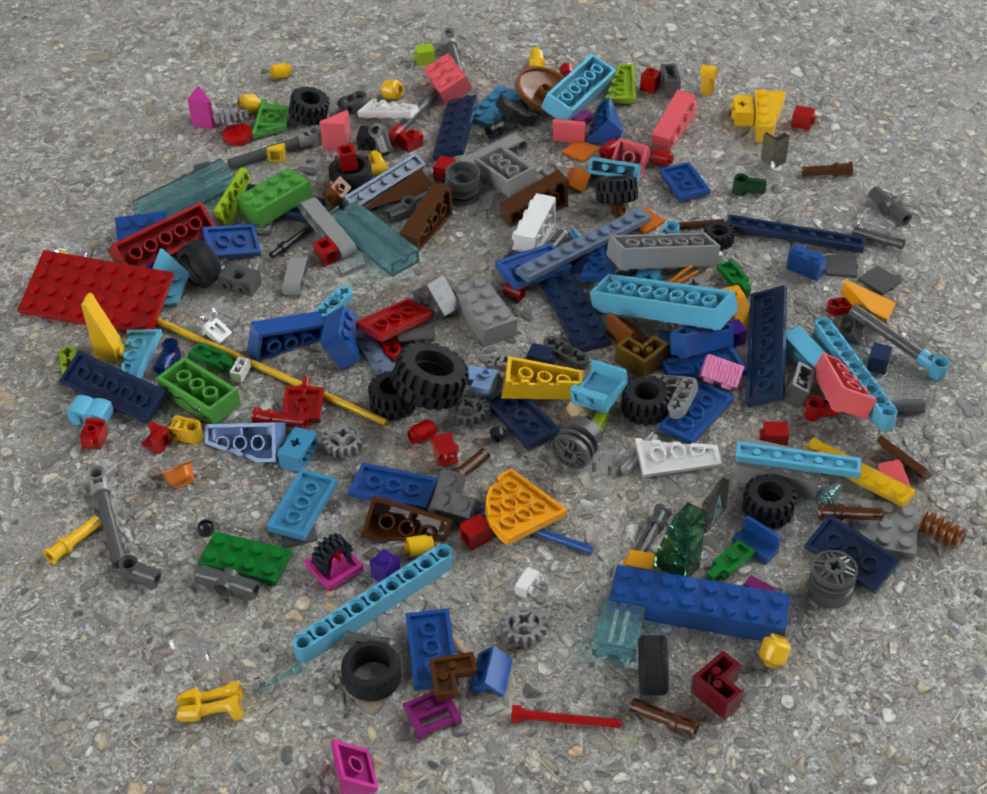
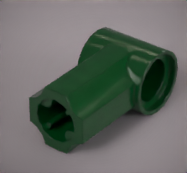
M742 173L736 174L734 176L732 193L738 196H743L746 193L764 194L766 192V179L749 178Z

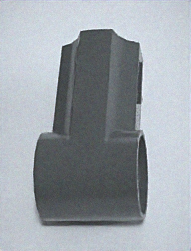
M373 123L369 127V134L374 138L378 152L382 156L391 154L393 149L388 137L389 129L385 125Z
M125 555L119 560V569L123 581L128 583L138 582L150 588L157 587L162 577L161 570L138 562L134 555Z

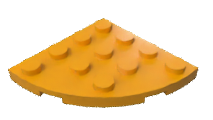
M512 468L496 478V482L489 487L485 502L487 521L496 536L507 546L566 517L568 511Z

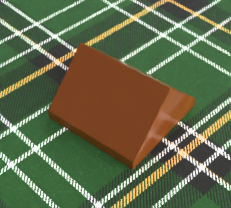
M611 312L607 314V333L616 343H619L627 336L641 344L650 339L630 321Z

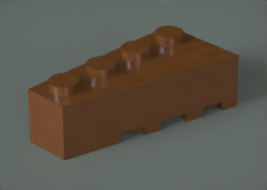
M559 169L502 201L500 203V217L509 227L518 225L519 220L523 218L525 209L527 210L530 200H533L536 193L556 197L555 211L568 207L569 180Z
M433 182L399 233L401 247L419 252L452 216L451 187Z

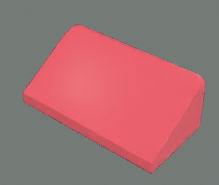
M900 459L877 464L880 472L911 487Z

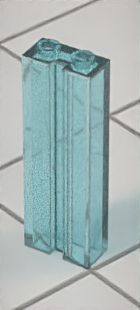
M219 158L133 200L134 208H132L134 215L166 211L167 217H170L200 201L205 205L223 196L235 175L227 168L224 161Z
M357 201L346 205L343 211L338 209L331 213V216L353 240L357 250L391 277L419 263V249Z

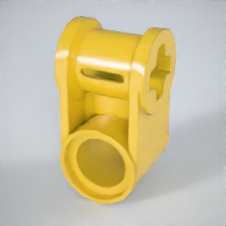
M175 415L171 420V425L166 427L169 428L172 441L196 445L204 440L201 423L197 419Z

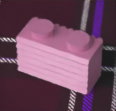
M707 354L699 377L703 378L702 381L707 384L713 385L715 382L721 384L720 388L731 391L738 388L745 366Z

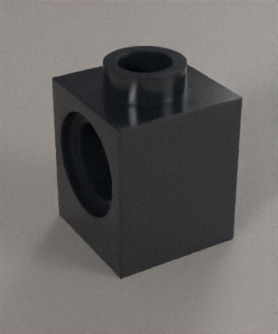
M360 126L357 134L358 150L374 151L375 141L369 134L370 126Z

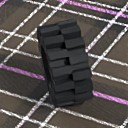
M718 220L717 223L712 221V224L709 222L704 227V233L708 234L720 245V251L723 248L729 249V247H732L735 237L734 226H731L730 223L726 224V221L720 223L721 220Z

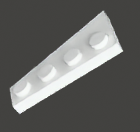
M372 98L357 113L359 118L411 119L419 109L418 105L401 103L398 105L394 101L391 103H387L386 100L377 102L376 99Z
M635 438L634 441L643 478L720 467L722 464L717 445L681 444V442L675 441L668 443L661 442V440L645 441L641 438Z

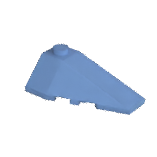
M286 423L205 424V444L252 459L255 462H278L277 452L286 442Z

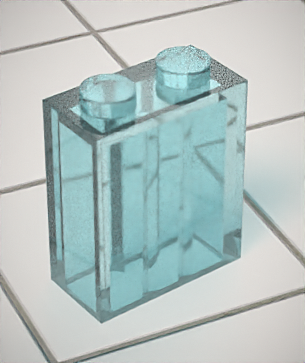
M602 600L593 637L592 655L636 663L638 638L642 635L646 607Z

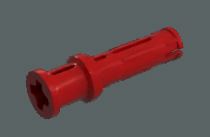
M256 407L251 414L252 423L278 422L286 423L288 427L307 429L309 423H304V421H309L307 417L280 414L273 409L267 411Z

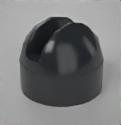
M497 426L490 429V438L493 442L500 443V440H505L506 433L504 427Z
M203 519L198 523L197 529L200 536L210 537L214 534L215 528L211 520Z

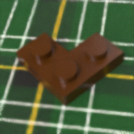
M474 652L429 659L436 701L459 698L456 679L478 675Z

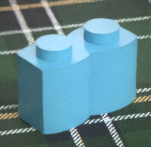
M77 395L66 413L69 421L75 425H85L86 418L105 419L107 424L114 413L112 403L106 399H93L89 396Z

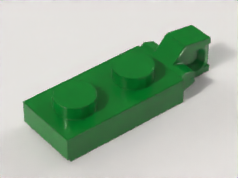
M733 260L717 264L716 270L730 286L739 285L746 298L750 297L751 287L749 278Z
M200 342L187 353L189 359L214 369H219L220 371L224 369L226 372H230L236 362L228 356V353Z
M741 540L736 541L712 561V565L709 567L710 571L706 574V580L717 582L720 579L726 580L755 556L756 551Z

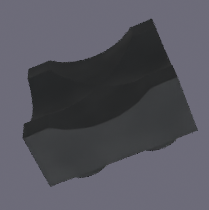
M500 94L495 104L499 112L510 123L516 122L525 127L527 125L533 127L538 118L537 113L531 112L528 105L522 99L510 100L505 95Z

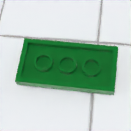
M215 531L197 563L198 566L204 565L221 571L225 568H231L242 577L277 586L292 557V549Z

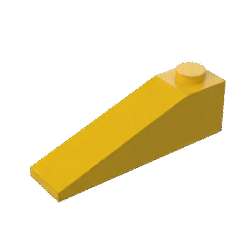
M88 293L81 307L95 358L101 361L117 363L120 356L123 355L124 345H122L119 334L93 294Z

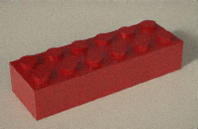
M200 201L112 244L108 253L114 262L147 267L149 262L156 261L160 248L174 258L178 255L179 249L187 243L197 239L204 241L203 227H213L216 225Z

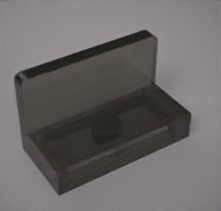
M768 132L764 133L761 160L774 169L786 163L790 135L783 133L778 137H774Z

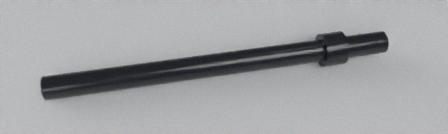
M338 203L328 212L333 216L343 208V205ZM309 224L287 241H282L277 245V248L269 253V256L274 259L280 253H285L290 249L291 245L311 232L313 227Z

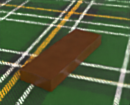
M882 435L879 436L877 443L897 459H900L902 463L925 480L931 477L932 474L925 467Z

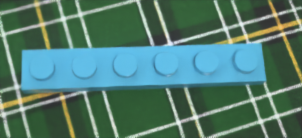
M737 441L735 462L860 478L861 458Z

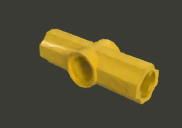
M533 47L529 51V67H545L542 50L539 47Z

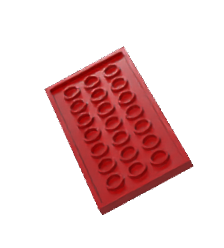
M43 250L17 310L20 314L86 325L81 304L87 294L92 293L116 331L127 333V330L154 329L175 275L173 272Z

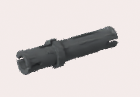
M857 225L854 226L852 235L866 237V240L883 244L885 247L892 246L903 250L906 239L892 236L891 233L885 234Z

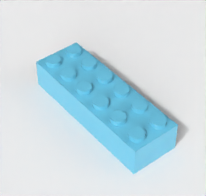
M591 54L546 94L541 108L556 119L572 120L574 116L579 114L611 84L617 70L594 54Z

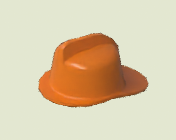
M189 460L170 470L150 476L162 474L170 486L174 488L185 487L194 481L191 463L195 460Z

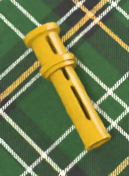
M95 515L92 516V518L67 537H60L53 546L45 548L43 550L44 556L51 564H57L58 559L65 554H70L73 547L101 527L102 522L99 521L97 523L96 521L99 518Z

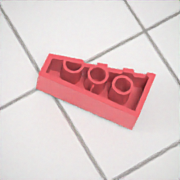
M681 90L676 91L652 133V145L670 150L676 144L677 140L696 116L697 102L695 101V94Z
M822 353L814 367L816 370L814 377L824 393L830 408L835 412L841 413L842 411L866 420L877 399L874 396L867 395L869 391L866 387L862 386L861 388L858 385L859 380L850 374L851 371L839 358Z

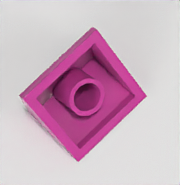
M198 86L187 99L192 125L213 129L215 128L211 101L201 87Z
M333 739L331 741V748L341 794H369L376 792L379 788L369 749Z

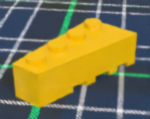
M754 90L755 142H772L778 120L784 108L786 91Z
M508 356L501 398L571 400L570 388L573 384L581 385L583 382V370Z

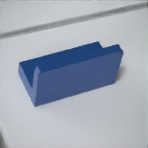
M747 515L744 518L743 528L733 537L732 543L734 544L736 541L741 540L756 551L755 558L767 564L779 553L781 536Z
M495 646L479 652L476 662L478 675L473 676L470 690L478 694L490 689L499 697L504 696L512 659Z

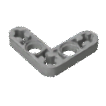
M648 375L652 376V378H659L660 381H664L669 386L671 394H673L667 406L669 417L679 419L685 416L698 392L697 380L693 377Z

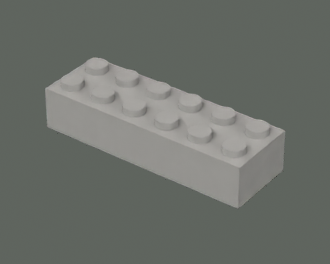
M706 233L609 235L607 256L623 271H629L630 269L646 270V268L660 270L668 267L677 269L678 267H688L689 265L692 268L694 266L709 268L710 266H717L720 245Z

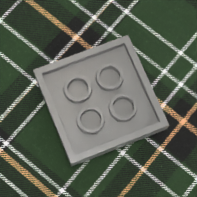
M856 497L854 507L884 508V512H882L884 520L853 519V529L897 557L915 559L917 553L919 507L906 505L902 508L895 503Z

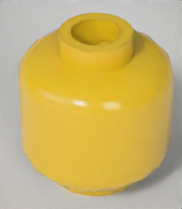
M385 80L380 87V93L386 100H398L404 92V87L398 80Z
M242 94L237 99L239 109H247L248 114H256L258 112L261 101L255 94Z
M774 633L763 638L758 652V656L764 661L763 665L776 669L777 666L786 664L791 651V645L787 642V638Z

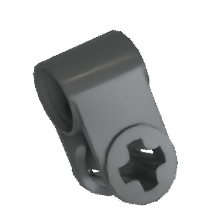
M356 91L347 96H342L337 101V106L342 111L348 110L349 116H351L368 103L367 94L365 91Z

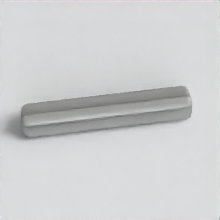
M650 432L643 440H658V435ZM636 449L621 465L620 471L626 475H629L639 464Z

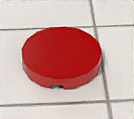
M246 124L227 126L222 132L224 143L227 142L230 146H244L246 142L253 140V129Z

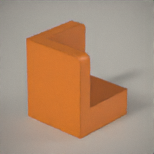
M570 167L566 176L569 180L568 187L583 192L591 174L578 167Z

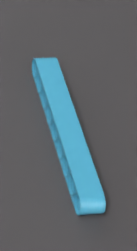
M827 317L816 318L813 338L828 355L839 358L851 371L850 374L859 380L858 385L861 388L862 386L866 387L869 391L867 395L874 396L877 399L869 413V417L879 430L885 432L892 431L895 427L898 413L896 407L833 322Z
M446 544L437 545L297 634L293 638L296 660L299 662L311 661L343 640L346 630L350 632L357 631L448 572L453 567L452 548Z

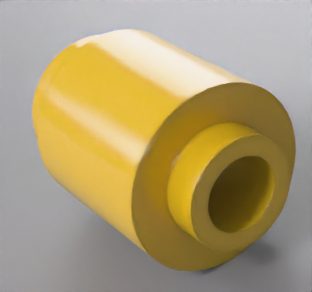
M290 63L272 64L271 68H269L270 77L276 80L291 76L292 69Z
M426 534L406 537V542H403V552L405 555L408 554L409 558L420 557L434 548L433 537Z

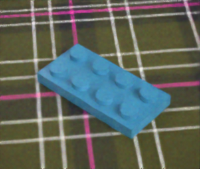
M498 85L476 107L473 123L485 127L486 124L493 123L497 119L504 120L506 117L499 112L495 104L500 94L505 95L510 100H520L521 98L516 90Z
M300 469L267 523V531L305 541L338 485V478Z

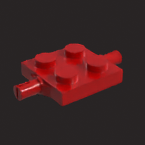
M303 376L302 385L295 387L286 386L281 414L307 417L309 419L308 422L320 423L324 387L310 386V376H307V378Z

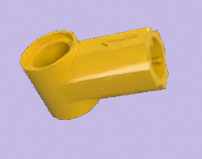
M704 64L701 66L700 93L705 96L714 93L718 66Z
M377 150L371 151L367 155L372 167V179L388 170L387 163L383 161L381 153L377 152Z

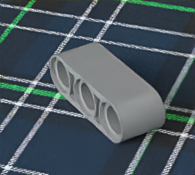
M308 257L289 258L282 286L283 295L302 296L309 270Z

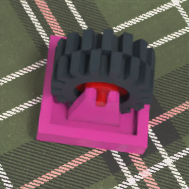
M334 533V535L329 534L328 538L325 536L323 538L324 541H319L317 543L319 546L314 547L313 550L315 552L312 553V557L304 561L305 567L329 592L364 571L363 564L351 553L353 552L351 544L338 533Z

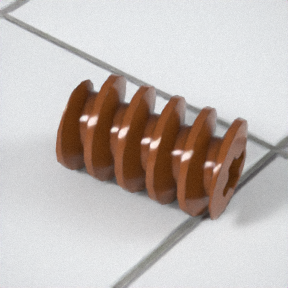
M935 510L932 514H929V511H927L919 524L918 531L924 532L926 530L927 536L933 535L934 540L941 538L942 544L945 545L949 542V548L953 549L956 547V549H959L967 535L968 527L966 526L959 530V522L952 526L953 519L950 518L947 522H944V514L937 518L938 511Z

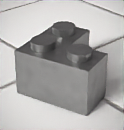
M444 275L425 283L411 292L415 302L423 306L429 305L430 309L434 311L436 319L445 317L461 307Z
M441 469L430 506L431 509L439 513L469 520L476 516L480 502L473 497L462 495L466 477L463 474Z

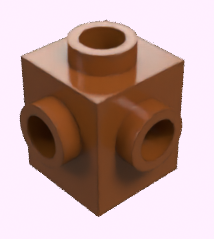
M339 176L334 181L330 180L324 186L326 189L322 195L334 206L338 202H343V197L346 196L352 187Z

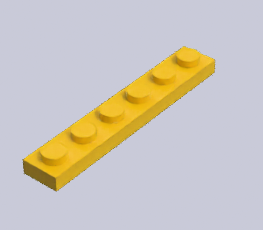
M814 437L802 449L849 456ZM862 462L860 478L845 477L902 508L916 495L915 489Z

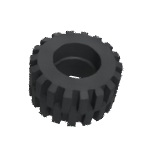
M302 86L292 91L288 112L290 117L295 122H299V124L306 126L320 125V121L327 119L330 100L322 90L315 87Z
M617 175L602 177L595 181L596 201L598 203L622 204L638 199L637 177Z
M393 370L391 372L385 371L383 374L376 375V378H372L371 383L368 385L370 409L373 413L388 420L406 418V415L413 413L412 410H415L416 406L413 403H408L404 397L401 398L398 391L394 389L391 380Z
M640 376L639 378H632V381L629 380L622 391L621 410L624 413V417L629 418L630 422H636L637 425L644 424V426H648V424L656 425V422L661 423L668 416L667 406L671 399L670 388L657 377Z
M764 474V476L758 475L756 479H750L744 490L742 511L745 512L744 516L749 515L769 529L770 527L777 529L779 526H785L786 522L789 523L794 514L797 498L795 487H792L790 482H786L785 478H779L778 475L774 474L773 476H769V474Z

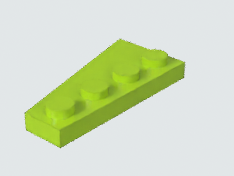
M634 64L618 65L605 99L610 97L613 104H636Z
M239 168L213 210L220 226L232 225L238 211L236 197L246 191L251 179L247 168Z

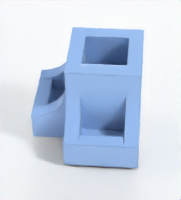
M469 366V378L466 384L471 386V392H474V396H482V398L487 399L495 395L498 387L497 370Z

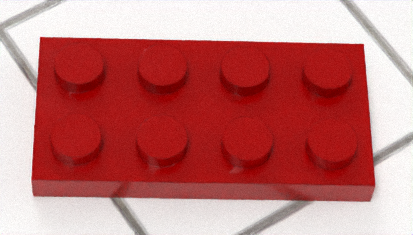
M406 298L356 321V328L383 342L433 318L434 311Z

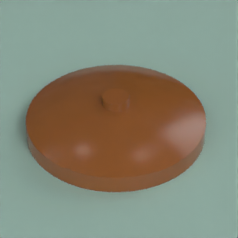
M527 67L518 74L515 82L516 92L528 106L537 111L547 113L541 108L545 96L565 76L547 67Z

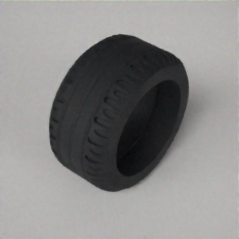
M356 154L358 169L345 172L341 170L338 157L334 159L328 169L329 180L334 181L341 176L352 187L348 193L372 179L371 164L369 160L361 155Z
M198 239L193 240L182 246L178 251V263L189 272L188 281L194 286L204 288L219 279L218 275L222 271L220 260L215 251L206 242Z
M642 635L638 638L639 692L644 696H663L669 691L668 643L664 635Z
M374 640L361 642L351 647L344 655L341 663L342 680L345 689L350 695L361 701L373 702L385 699V697L391 695L401 680V665L397 652L390 645ZM370 662H378L389 668L383 676L377 679L366 680L354 675L358 667Z

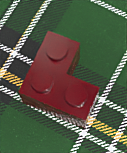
M723 650L692 677L691 693L724 720L741 706L743 691L734 684L739 677L740 663Z

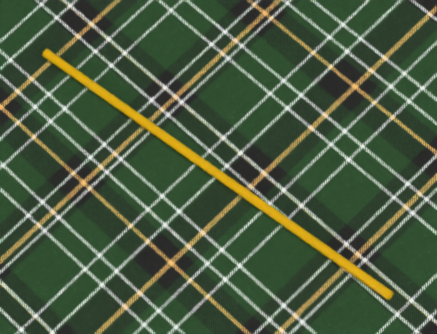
M161 318L157 320L156 325L197 343L200 342L226 352L229 357L235 360L238 357L250 359L251 367L293 386L302 385V381ZM324 391L325 400L383 426L388 424V419Z

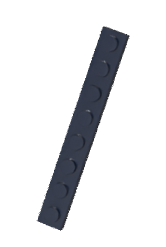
M729 214L726 224L730 223L731 226H734L735 232L846 250L854 253H863L866 237Z

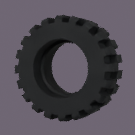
M419 341L408 344L401 349L392 372L391 380L401 398L404 397L408 403H413L419 408L424 407L426 410L436 409V411H441L443 408L445 410L449 409L459 402L468 381L469 372L463 358L459 357L455 351L452 352L448 347L440 346L438 343L432 344L428 341L420 343Z

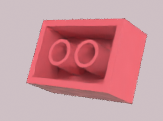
M449 53L423 69L429 82L438 91L446 105L451 99H458L473 89L467 76Z

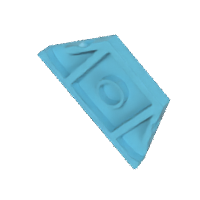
M160 248L152 269L173 272L175 275L163 307L177 306L188 280L189 272L166 251Z

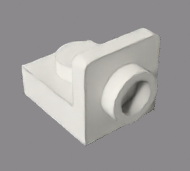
M215 318L212 322L208 321L204 324L201 337L205 338L208 336L220 345L231 336L232 331L219 319Z

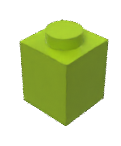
M432 43L414 46L415 52H412L413 60L417 62L418 66L429 65L436 61Z

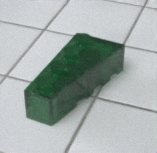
M689 502L684 505L673 518L655 553L654 566L670 574L687 577L694 575L700 568L706 511Z

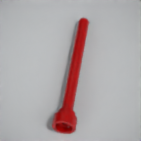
M512 704L511 723L520 724V722H525V720L611 728H620L622 726V721L617 718L527 711L526 708H521L522 705Z

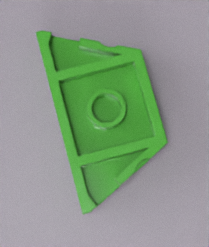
M262 98L252 131L253 138L286 131L290 119L289 107L276 102L270 104L267 103V99Z

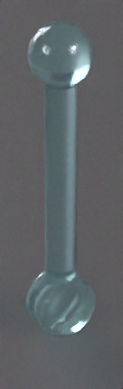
M295 664L293 669L268 682L260 683V689L265 691L268 689V686L293 673H301L302 666Z

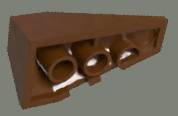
M420 168L367 206L366 210L402 201V198L407 195L416 196L428 191L432 183Z
M374 494L361 536L379 542L406 541V537L424 534L432 536L433 540H447L452 519Z

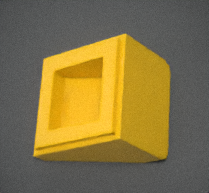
M285 143L266 148L268 162L284 163L286 159Z

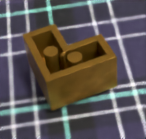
M655 335L643 344L627 336L616 344L615 362L639 377H646L660 367L662 361L668 360L669 343Z

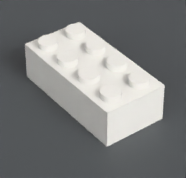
M536 193L533 200H530L528 209H525L522 220L518 222L517 230L513 231V250L522 253L545 245L555 226L556 197Z

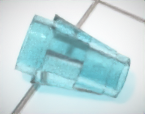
M834 482L818 490L815 497L816 503L819 505L820 502H824L828 505H834L843 490L842 486Z

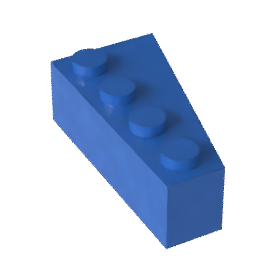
M316 311L253 321L250 323L247 352L253 360L261 363L262 359L267 357L272 359L277 357V354L280 352H290L299 345L304 347L320 341L325 320Z

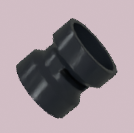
M497 119L493 123L486 124L484 130L488 138L493 139L497 135L506 133V125L503 120Z

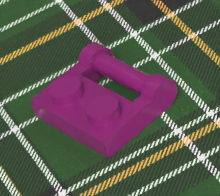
M434 691L403 703V710L413 726L419 741L425 739L426 735L451 724L457 725L462 723L460 713L452 699L436 701ZM449 712L450 714L428 725L422 726L421 724L443 713Z

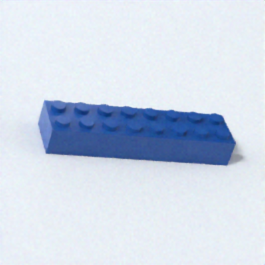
M617 565L609 597L608 614L762 641L764 637L770 636L771 633L785 637L790 594Z

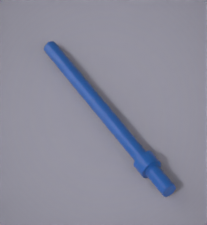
M478 507L476 514H481L486 518L485 508ZM545 529L532 533L588 554H592L594 548L591 545Z

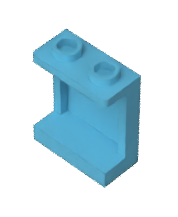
M592 360L591 371L581 385L573 384L570 388L572 403L606 414L628 384L627 371L621 367Z

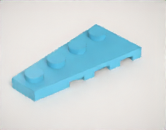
M161 329L127 330L128 338L125 340L126 350L123 352L124 362L121 364V370L142 379L163 335Z

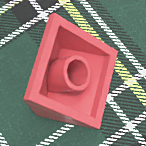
M347 110L320 121L323 149L337 150L336 146L349 144L351 132L349 112Z
M553 119V141L568 143L585 141L588 131L586 122Z
M619 138L612 160L639 164L641 166V176L649 165L650 147Z

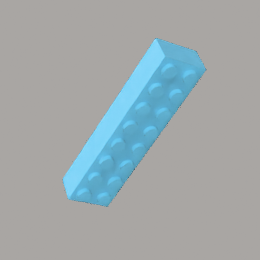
M607 274L590 291L595 311L611 312L617 315L658 320L666 323L690 325L698 328L721 330L738 311L735 291L615 274Z

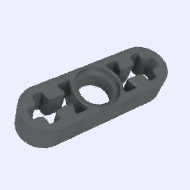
M549 336L544 339L543 345L554 348L556 359L574 369L585 370L588 368L589 356L586 353L555 336ZM562 352H570V354L563 355Z

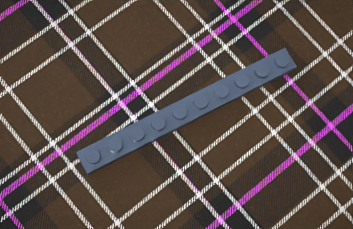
M639 207L517 267L516 274L529 283L609 242V235H625L649 223L652 216Z

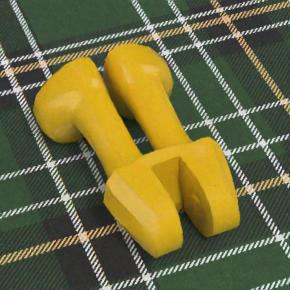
M240 680L231 681L224 686L205 692H199L198 688L195 687L177 695V705L179 706L176 716L177 721H201L204 716L220 712L229 713L234 721L243 720L241 704L243 692ZM223 699L212 703L202 704L212 700Z

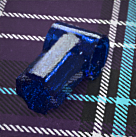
M174 338L165 339L161 344L162 351L153 366L154 371L159 375L179 361L182 356L178 341Z

